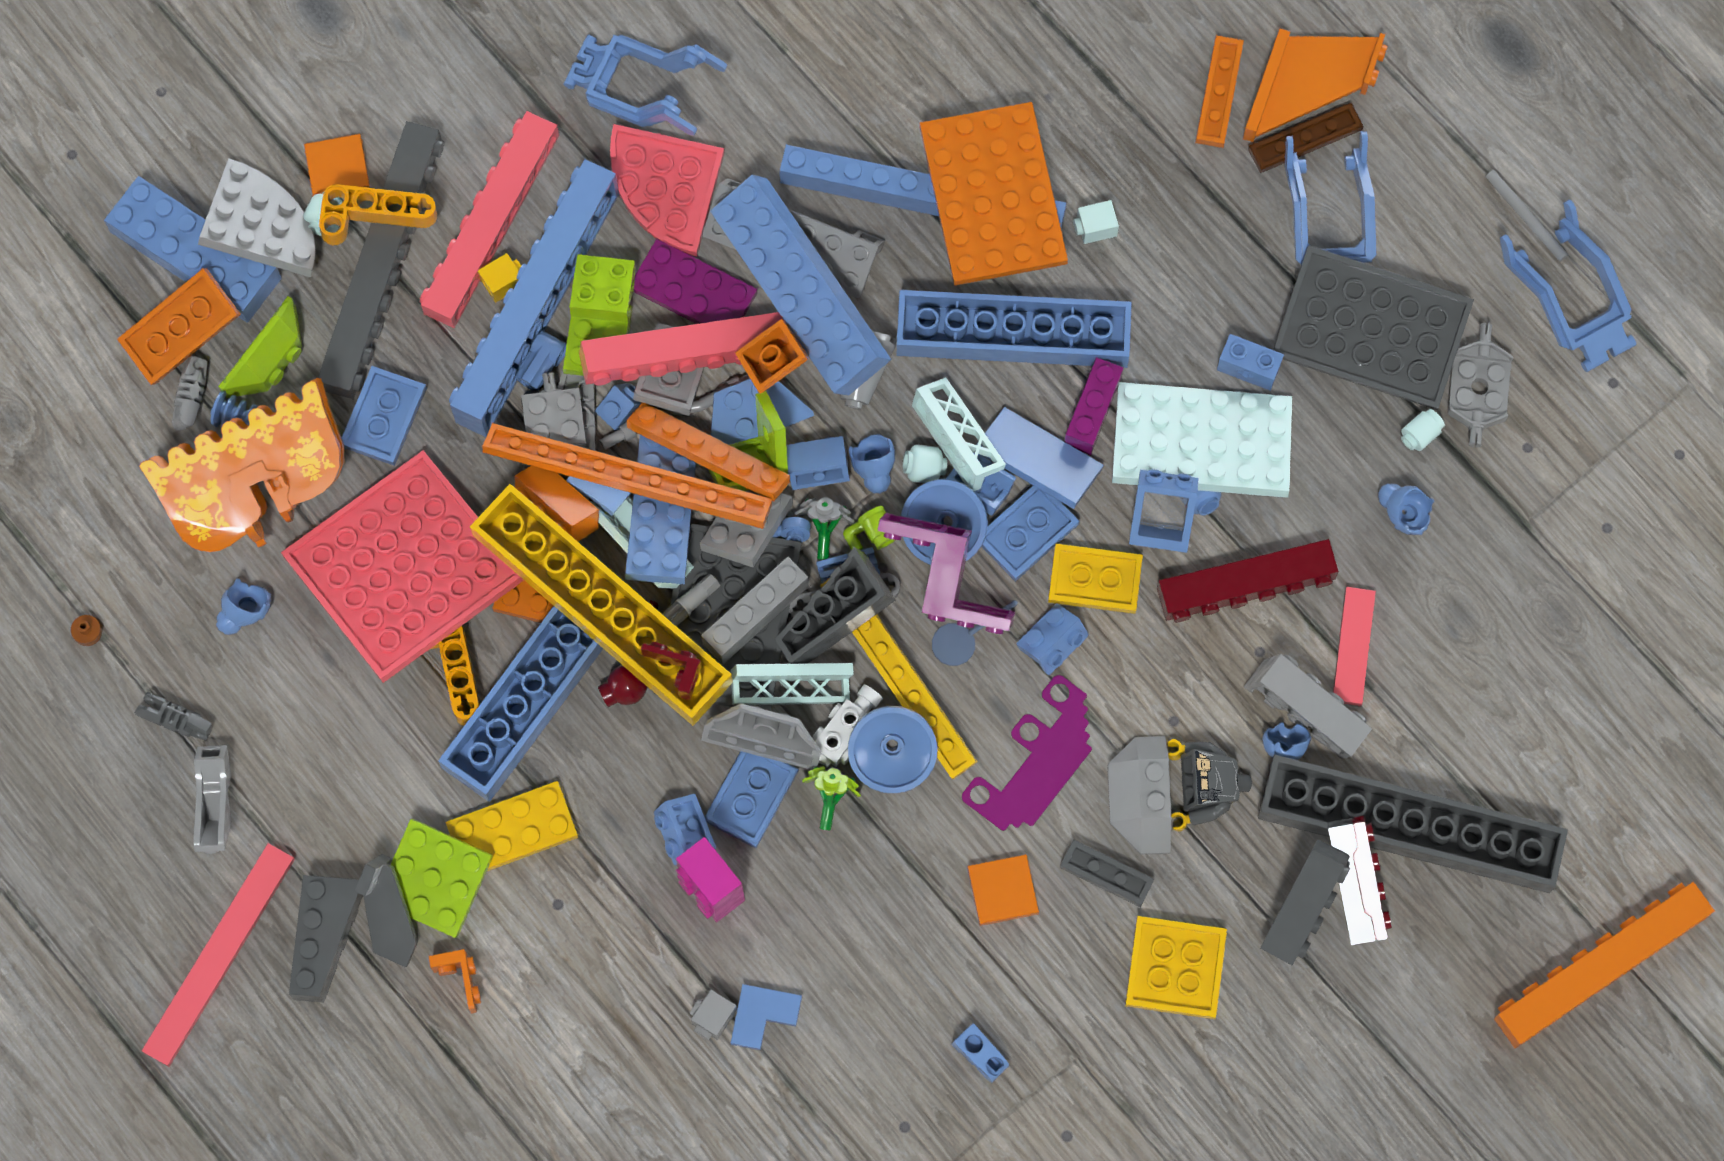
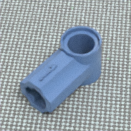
M541 331L531 346L530 356L516 376L517 381L530 390L539 391L543 384L542 374L547 373L549 375L553 367H557L565 357L567 344L545 331Z

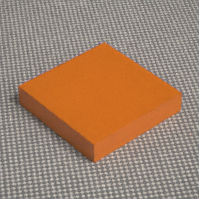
M360 134L304 144L313 196L324 192L327 187L335 184L370 188Z
M1027 855L968 866L980 926L1039 914Z

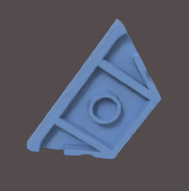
M751 379L713 394L712 437L728 445L758 437L755 394L759 392ZM778 381L766 390L785 427L814 416L813 411L781 382Z

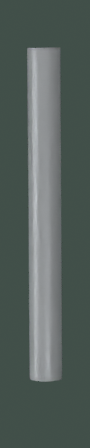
M1495 170L1489 172L1486 175L1487 180L1559 262L1563 261L1568 256V253Z

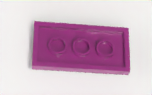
M659 239L655 240L637 271L634 283V293L696 324L742 318L747 313L758 293L756 288Z

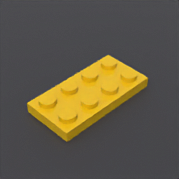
M558 781L445 822L450 836L494 855L487 871L579 838Z

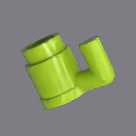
M883 506L867 511L859 517L856 523L843 531V536L851 550L854 547L863 550V546L856 536L865 531L869 540L875 544L877 549L887 547L896 541L885 538L884 532L877 531L879 520L886 513Z

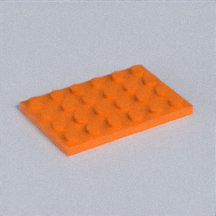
M1032 102L920 122L922 141L954 286L1068 264Z

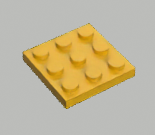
M1137 916L1125 1006L1215 1020L1227 929Z

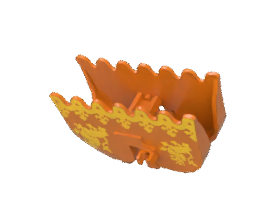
M321 378L313 379L303 385L301 390L302 400L292 392L279 396L275 401L276 413L267 405H259L249 412V425L241 418H233L222 425V438L216 431L209 430L195 438L196 450L187 443H181L177 447H172L167 454L169 463L159 455L141 462L139 465L141 471L155 490L175 530L184 542L194 549L214 552L231 546L247 534L256 543L257 547L260 548L267 543L259 518L266 514L268 506L258 482L264 481L280 515L289 523L294 519V508L299 505L298 503L320 495L338 479L345 463L344 443L330 409Z

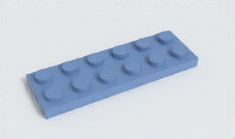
M640 435L638 463L695 478L696 462ZM634 494L625 580L685 584L692 509Z

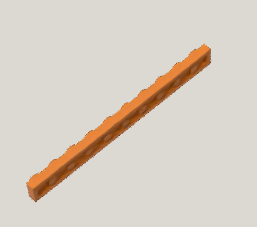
M494 423L491 424L482 446L483 453L762 529L772 507L771 498Z

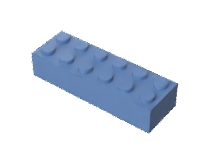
M140 176L135 179L104 219L110 233L185 282L201 269L207 268L241 313L239 318L247 323L282 279L276 267L198 245L205 219Z

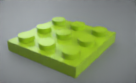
M410 819L391 862V866L395 868L410 918L453 938H458L494 855L418 820Z

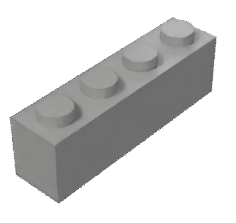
M787 557L701 635L702 644L722 665L725 664L809 587L808 576Z

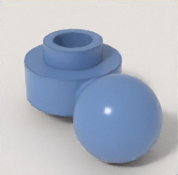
M801 517L786 518L776 530L773 538L782 536L785 540L804 542L810 538L811 524L808 520Z

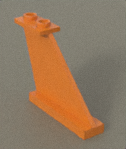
M1279 29L1245 128L1243 139L1254 142L1256 137L1360 89V93L1366 95L1368 86H1375L1379 70L1374 69L1376 62H1383L1388 47L1383 44L1386 34L1380 33L1379 37L1289 36L1290 31Z

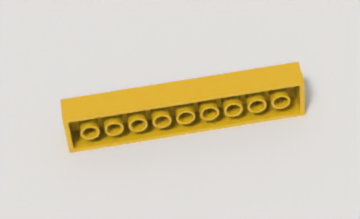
M511 484L502 491L470 526L473 536L692 726L696 724L733 683L732 674ZM651 642H658L666 645L668 651L679 653L680 650H684L697 656L696 659H699L701 662V669L691 700L680 698L678 688L674 687L679 669L684 670L685 668L643 656L641 653L642 643L650 645Z

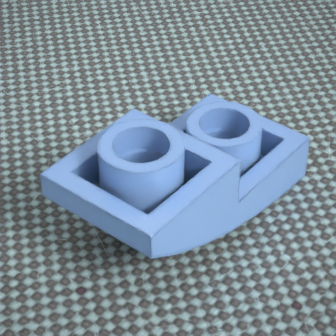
M571 476L566 480L587 500L590 498L611 516L631 494L630 492Z

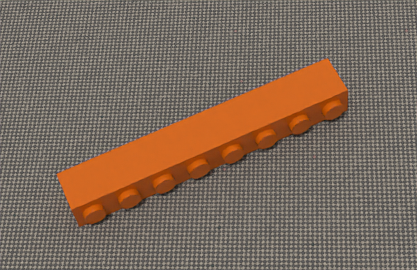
M1694 881L1686 887L1683 883L1678 884L1668 892L1670 898L1662 903L1659 899L1653 901L1643 909L1646 912L1645 915L1639 919H1636L1633 915L1621 923L1619 926L1622 930L1614 936L1608 932L1595 941L1598 947L1589 953L1585 948L1571 958L1573 964L1564 969L1560 965L1546 975L1549 980L1541 986L1536 981L1522 991L1524 997L1516 1003L1511 998L1497 1009L1500 1013L1494 1020L1513 1047L1516 1049L1713 914L1715 910Z

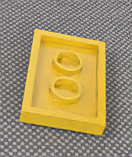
M1055 544L1048 603L1136 614L1143 555Z

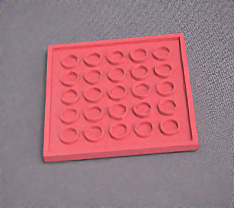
M424 450L281 552L284 559L382 683L524 581L473 536L470 526L478 516Z

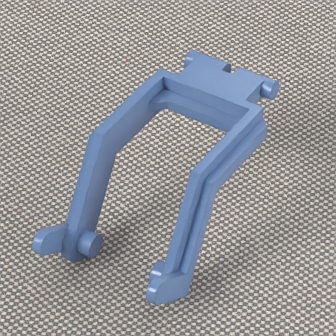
M591 35L586 36L577 55V58L585 63L584 65L577 62L573 63L563 83L565 87L574 89L575 85L587 89L586 98L589 106L638 126H652L667 121L683 132L695 135L697 128L679 117L681 110L677 107L678 100L676 98L666 95L664 100L662 99L636 108L609 97L606 89L621 58L627 55L672 73H677L687 68L694 69L696 65L703 62L718 71L725 72L727 68L725 62L696 44L666 53L623 35H613L609 45L604 46L597 45L595 37Z
M1367 131L1360 132L1359 148L1352 150V156L1344 157L1345 170H1353L1360 197L1362 239L1355 247L1322 249L1362 263L1372 262V259L1376 256L1375 196L1367 167ZM1286 136L1285 171L1293 202L1295 259L1302 265L1307 247L1310 245L1308 243L1307 198L1301 175L1307 172L1306 159H1298L1297 153H1293V137Z
M1571 200L1564 202L1566 218L1559 221L1560 229L1555 231V235L1560 243L1568 241L1596 268L1610 300L1608 311L1575 329L1569 328L1552 287L1528 264L1529 258L1523 249L1516 252L1513 249L1511 239L1506 234L1500 237L1504 264L1539 298L1559 346L1570 350H1575L1579 347L1586 359L1581 362V366L1585 372H1588L1609 360L1606 353L1607 350H1609L1613 357H1616L1634 347L1636 341L1632 335L1626 336L1622 323L1632 318L1630 315L1631 307L1611 260L1579 228L1576 207Z

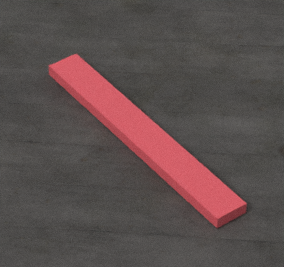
M269 843L267 844L142 1049L143 1053L170 1067L293 864L294 857Z

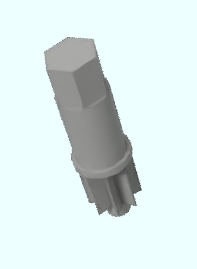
M712 574L706 575L685 595L675 600L662 615L677 626L720 587L718 580Z

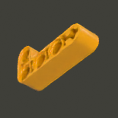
M335 184L327 187L324 191L319 227L323 240L327 244L334 246L346 240L349 220L428 228L436 222L437 211L433 198L426 194ZM340 197L344 199V202L340 205L335 206L330 203L334 198ZM363 201H371L373 203L367 209L359 207V204ZM392 204L402 206L397 212L388 210V207ZM422 208L428 209L425 210L424 214H419L422 211ZM336 224L340 226L337 232L331 233L326 231L330 225Z
M462 625L431 649H440L452 710L458 723L461 726H465L479 707L480 701ZM454 650L463 652L462 656L457 660L448 659L449 654ZM459 678L469 680L468 684L463 688L454 687L455 681ZM462 699H467L471 708L469 715H464L465 709Z

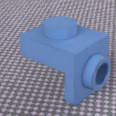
M632 384L614 385L595 412L614 430H619L618 426L624 424L642 402L633 400L636 387Z

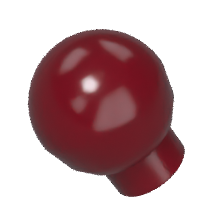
M620 665L610 673L607 682L598 686V689L607 707H610L616 703L621 705L638 703L645 696L647 686L623 665Z

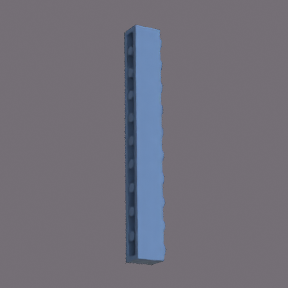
M790 145L785 147L780 167L781 184L939 216L930 174ZM1055 200L1062 230L1066 203Z

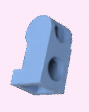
M974 1023L951 1043L991 1083L1009 1067L1006 1059Z

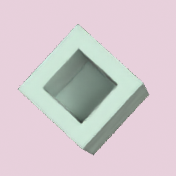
M1111 200L1078 208L1077 218L1073 219L1076 235L1082 236L1084 244L1117 236L1119 225Z

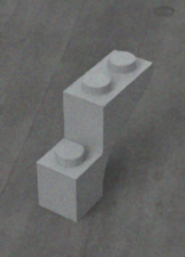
M227 745L197 747L194 757L196 776L195 852L213 854L225 850L232 823L228 797L231 772Z

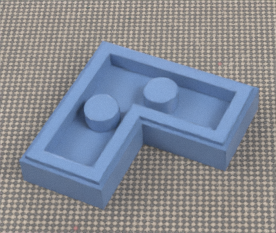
M743 984L731 1045L761 1050L766 1021L796 1027L802 995Z

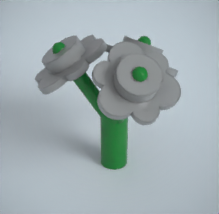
M823 497L819 501H816V498L806 499L805 502L800 504L801 509L795 512V515L801 517L808 514L812 518L819 534L817 559H829L830 534L840 519L851 525L854 523V520L849 517L851 512L847 510L846 506H841L837 502L833 503L832 499L828 497Z

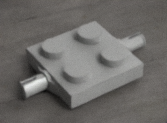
M549 372L550 383H548L547 373L542 374L544 390L539 393L521 395L526 432L579 447L587 446L579 388L556 389L555 374Z

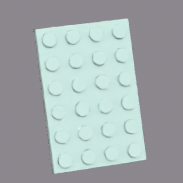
M1119 382L1112 483L1138 485L1140 469L1147 471L1155 469L1162 473L1187 474L1191 477L1199 478L1198 490L1288 498L1290 486L1292 396Z

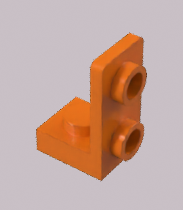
M464 949L428 956L431 970L433 973L439 972L440 976L454 974L457 972V968L462 969L468 1009L471 1014L477 1013L476 1004H481V997L478 986H473L471 975L476 974L473 956L468 957Z

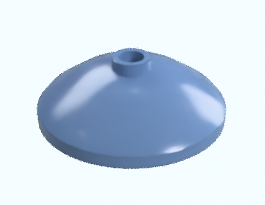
M938 479L927 482L910 494L902 509L901 516L945 525V516H949L953 520L951 527L972 531L966 561L978 552L986 538L988 520L985 507L978 495L961 482L950 479ZM903 537L909 550L918 559L931 565L936 543H930V546H921L914 544L912 538Z
M900 706L881 707L867 713L853 728L848 742L849 762L856 776L868 787L884 793L905 792L920 785L932 772L937 759L936 737L929 723L917 712ZM895 740L898 744L896 747L891 748L887 746V742Z

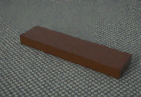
M1348 103L1249 145L1248 151L1261 174L1285 163L1286 136L1293 137V153H1297L1298 158L1362 131L1364 126L1352 103Z

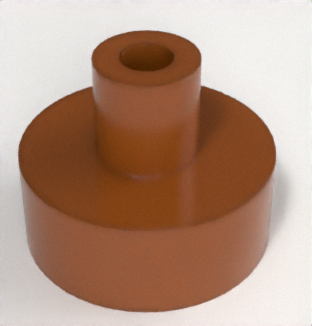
M82 615L73 621L71 635L78 644L92 646L100 640L102 627L95 617Z

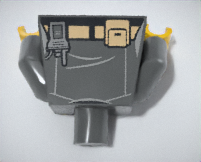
M1176 739L1168 741V747L1179 748L1176 753L1169 752L1168 758L1172 761L1181 758L1184 811H1189V815H1184L1180 812H1175L1171 815V819L1181 817L1184 821L1180 827L1172 828L1174 831L1181 832L1190 823L1194 826L1216 820L1229 811L1232 803L1239 800V792L1250 791L1252 786L1251 776L1248 774H1238L1237 760L1227 757L1226 753L1213 743L1186 742L1185 745H1182Z

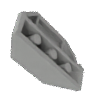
M742 703L706 720L701 739L704 742L810 770L818 766L821 750L800 719L791 717L786 713H776L764 710L756 705L749 706Z
M1165 736L1135 737L1107 765L1110 824L1140 855L1170 854L1171 798Z

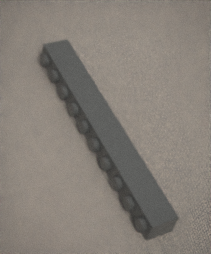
M406 121L383 189L427 195L424 191L427 183H432L435 159L436 157H441L444 148V141H442L438 129ZM392 204L388 207V210L397 212L402 206ZM371 222L318 378L322 379L325 392L354 399L356 391H361L364 383V375H362L364 367L370 364L373 357V348L371 346L374 338L378 339L381 334L382 322L380 320L383 312L387 313L391 304V296L389 294L392 286L396 287L400 277L398 267L401 260L405 261L408 255L409 244H407L410 234L414 235L416 227Z

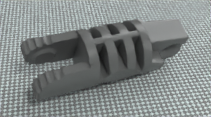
M146 692L143 699L145 703L155 709L140 705L134 712L135 715L160 726L162 725L171 731L179 732V734L186 737L192 736L206 741L211 733L212 723L201 718L200 714L187 710V708L176 703L172 704L171 701L150 692Z

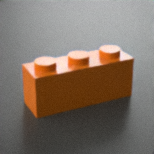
M530 466L515 475V488L576 541H580L598 530L599 509L558 473Z

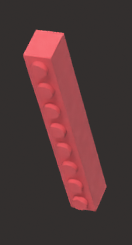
M526 111L522 119L519 118L516 121L512 130L514 134L509 143L505 142L499 154L501 159L496 167L492 166L489 170L484 190L477 192L473 201L474 208L470 215L466 214L460 224V234L457 239L453 238L449 243L446 251L448 256L443 264L439 263L437 265L431 287H426L420 297L424 315L452 328L456 327L480 282L478 270L491 262L559 137L556 124Z
M779 312L584 340L580 344L579 357L585 384L601 386L614 380L633 381L640 376L651 375L652 377H661L668 372L680 371L681 373H688L701 367L715 369L722 367L724 364L735 362L742 365L735 352L783 318Z

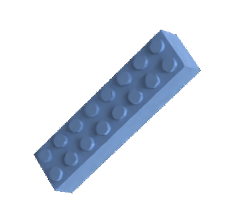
M751 175L710 211L833 393L849 396L892 360L767 178Z
M900 290L896 356L1093 366L1097 357L1127 368L1130 353L1132 302Z
M553 606L438 760L441 768L490 802L603 648Z

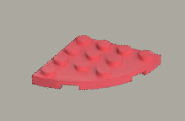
M613 124L610 143L612 172L616 173L618 193L625 207L637 223L655 239H659L686 254L697 257L724 156V148Z

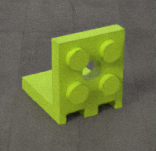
M766 391L761 394L757 393L755 394L758 437L733 443L730 446L788 474L785 426ZM709 470L715 484L741 491L749 490Z

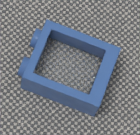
M1140 469L1129 544L1187 553L1199 478L1191 477L1187 474L1162 473L1155 469L1148 471Z

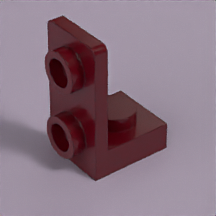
M651 642L650 645L642 643L641 653L643 656L685 668L684 670L679 669L674 687L678 688L680 698L691 700L701 669V662L699 659H696L697 656L684 650H680L679 653L668 651L666 645L658 642Z

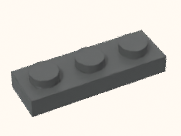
M1074 839L1060 865L1061 869L1140 908L1154 882L1153 878Z

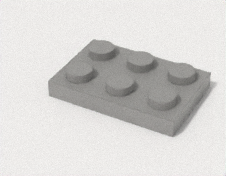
M657 322L655 330L673 327ZM704 367L696 368L688 373H681L680 371L668 372L661 377H652L651 375L640 376L633 400L689 416Z
M751 490L745 491L748 493L759 495ZM781 493L774 502L772 501V507L763 529L717 516L700 542L701 551L754 567L793 505L792 496Z

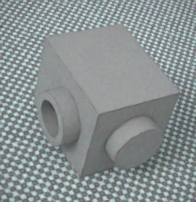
M710 990L704 1000L698 999L690 1012L693 1016L691 1019L692 1025L695 1026L693 1031L706 1040L713 1037L718 1041L737 1012V1006L713 990Z

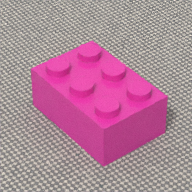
M705 836L676 858L678 868L675 871L678 874V883L688 896L692 893L695 895V900L698 903L697 907L706 919L712 916L717 923L745 901L742 883Z

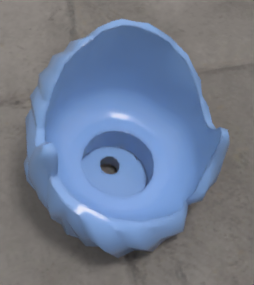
M880 434L870 435L862 439L857 447H849L850 460L854 471L864 479V485L870 492L881 494L886 491L891 483L889 474L895 461L894 445L891 439Z
M1385 484L1381 487L1378 493L1379 502L1384 508H1387L1388 516L1395 525L1394 528L1405 534L1422 535L1428 529L1430 523L1429 513L1432 511L1434 499L1426 496L1416 486L1400 487L1397 484Z
M237 578L233 585L222 595V611L217 615L216 623L218 630L226 635H232L237 633L241 626H248L263 619L270 609L271 593L258 585L248 586L247 583L241 582Z

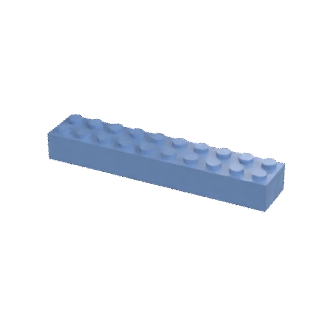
M584 159L581 167L577 166L574 169L570 178L572 183L567 191L564 190L559 196L557 211L554 216L549 215L545 222V233L541 240L537 239L534 242L530 251L532 256L528 264L524 263L520 267L517 274V284L514 289L510 288L507 291L503 301L505 306L501 313L494 315L490 323L491 331L488 337H483L479 342L476 353H478L473 363H468L463 372L464 380L460 388L455 387L449 398L455 422L484 437L487 436L491 424H495L517 383L516 376L530 356L534 340L541 331L546 330L574 278L577 254H587L619 195L616 173Z

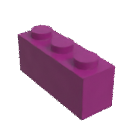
M1096 357L1065 435V442L1083 453L1092 455L1117 392L1119 382H1121L1124 367Z

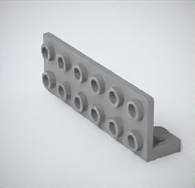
M729 178L720 182L710 211L742 183ZM788 209L846 294L856 298L861 297L875 256L882 251L885 240L860 230L850 234ZM709 212L702 236L735 249L712 213Z

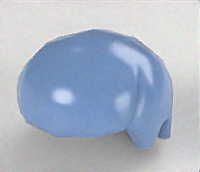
M1281 722L1274 728H1268L1263 734L1262 741L1265 751L1272 758L1274 755L1299 760L1309 747L1311 735L1310 731L1301 724H1296L1293 728H1287L1284 722Z

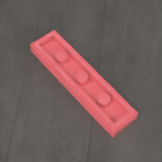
M1346 587L1333 693L1340 696L1344 700V704L1362 706L1376 593L1373 590Z

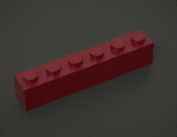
M1327 539L1159 580L1157 592L1165 620H1174L1175 623L1189 620L1193 614L1202 613L1203 616L1215 614L1220 611L1219 608L1226 606L1236 609L1247 605L1248 601L1259 599L1260 602L1269 601L1276 598V594L1283 592L1293 595L1304 591V587L1316 585V588L1331 585L1333 580H1336L1339 571L1330 540Z

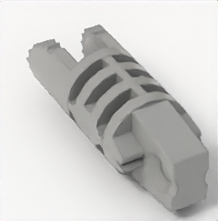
M195 356L187 358L179 379L172 426L176 431L191 427L195 422L197 412L200 410V403L206 383L207 361Z

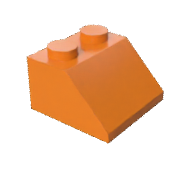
M783 319L735 352L760 394L806 362L809 357Z

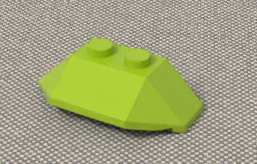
M286 297L282 305L232 370L219 384L220 391H226V398H230L232 395L239 397L267 392L272 385L276 386L282 380L284 370L288 364L294 363L300 356L302 341L297 309L292 298Z

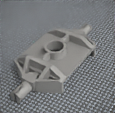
M1486 323L1480 324V334L1477 342L1458 348L1451 375L1448 415L1468 427V430H1470L1469 446L1474 447L1475 444L1476 448L1482 445V432L1485 428L1503 423L1508 417L1507 406L1513 356L1492 343L1491 331L1493 325L1489 323L1487 327ZM1475 382H1481L1486 386L1487 392L1482 395L1473 392L1471 385Z

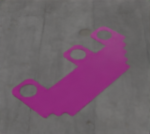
M1061 675L1054 676L1042 691V698L1062 713L1051 729L1031 714L1024 715L1012 729V738L1032 753L1004 789L999 791L985 779L976 777L962 793L963 802L1002 831H1005L1009 825L1019 828L1023 822L1033 826L1092 751V747L1086 743L1090 738V734L1085 731L1089 721L1084 718L1088 708L1083 705L1087 694ZM1064 684L1068 687L1069 697L1067 700L1056 702L1052 699L1050 691L1054 685ZM1033 723L1038 727L1039 735L1035 740L1026 741L1020 736V728L1023 724ZM984 786L988 789L989 799L986 803L976 804L971 800L970 792L974 787Z

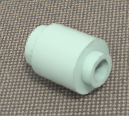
M1434 410L1422 411L1401 430L1403 435L1401 440L1408 449L1422 451L1442 433L1441 429L1445 426V423Z

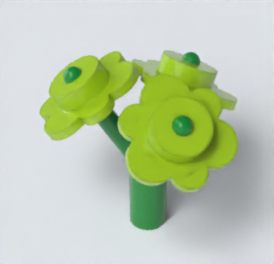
M814 767L813 770L808 772L809 777L802 779V783L815 781L814 786L820 791L823 800L819 828L829 831L832 827L835 805L848 790L857 797H860L861 795L856 791L859 785L855 783L853 777L849 778L847 775H841L838 769L831 768L826 771L825 767Z

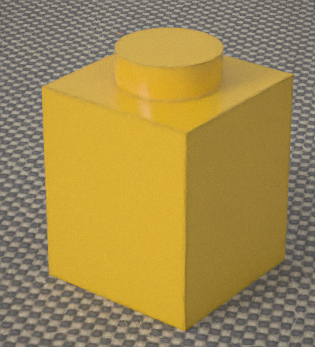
M507 253L478 270L480 281L495 303L503 299L510 288L514 289L518 282L517 274L521 264L517 259L512 261Z

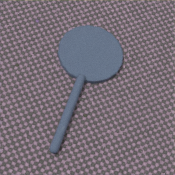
M1014 600L1002 609L1011 610L1017 606L1018 602ZM957 623L941 626L935 632L932 639V651L935 657L941 663L949 666H959L966 663L972 657L975 650L973 634L985 626L976 625L970 630L967 627L957 625Z

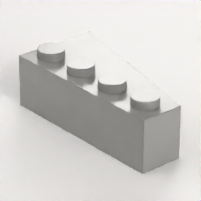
M1279 654L1264 659L1243 687L1251 693L1256 689L1265 695L1264 703L1274 709L1276 707L1279 710L1287 711L1288 720L1293 724H1301L1306 729L1307 727L1312 729L1311 737L1340 758L1352 757L1372 730L1366 724V718L1357 711L1351 712L1343 705L1344 700L1340 696L1324 690L1320 686L1322 684L1321 681L1310 673L1305 674L1298 668V662L1289 655L1285 654L1283 656Z

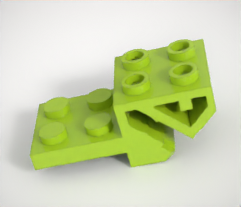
M577 254L569 306L571 318L563 374L584 376L579 357L581 341L628 334L632 317V305H629V302L634 292L635 260Z

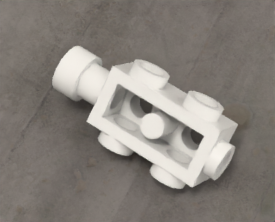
M864 684L858 691V698L854 703L846 699L843 705L838 703L828 717L831 721L825 729L819 727L813 735V740L821 750L819 763L823 766L828 767L832 764L837 767L840 762L845 765L849 761L848 742L853 728L863 716L869 713L872 707L876 708L883 699L871 687ZM847 715H854L856 718L852 724L846 723L844 719ZM830 738H835L838 741V745L833 748L829 747L827 741Z

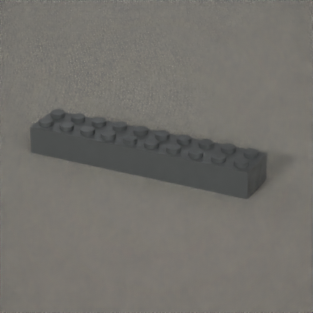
M1274 755L1258 815L1260 820L1330 837L1328 822L1364 816L1365 823L1372 824L1375 841L1369 842L1370 848L1549 894L1556 887L1568 829L1278 755Z

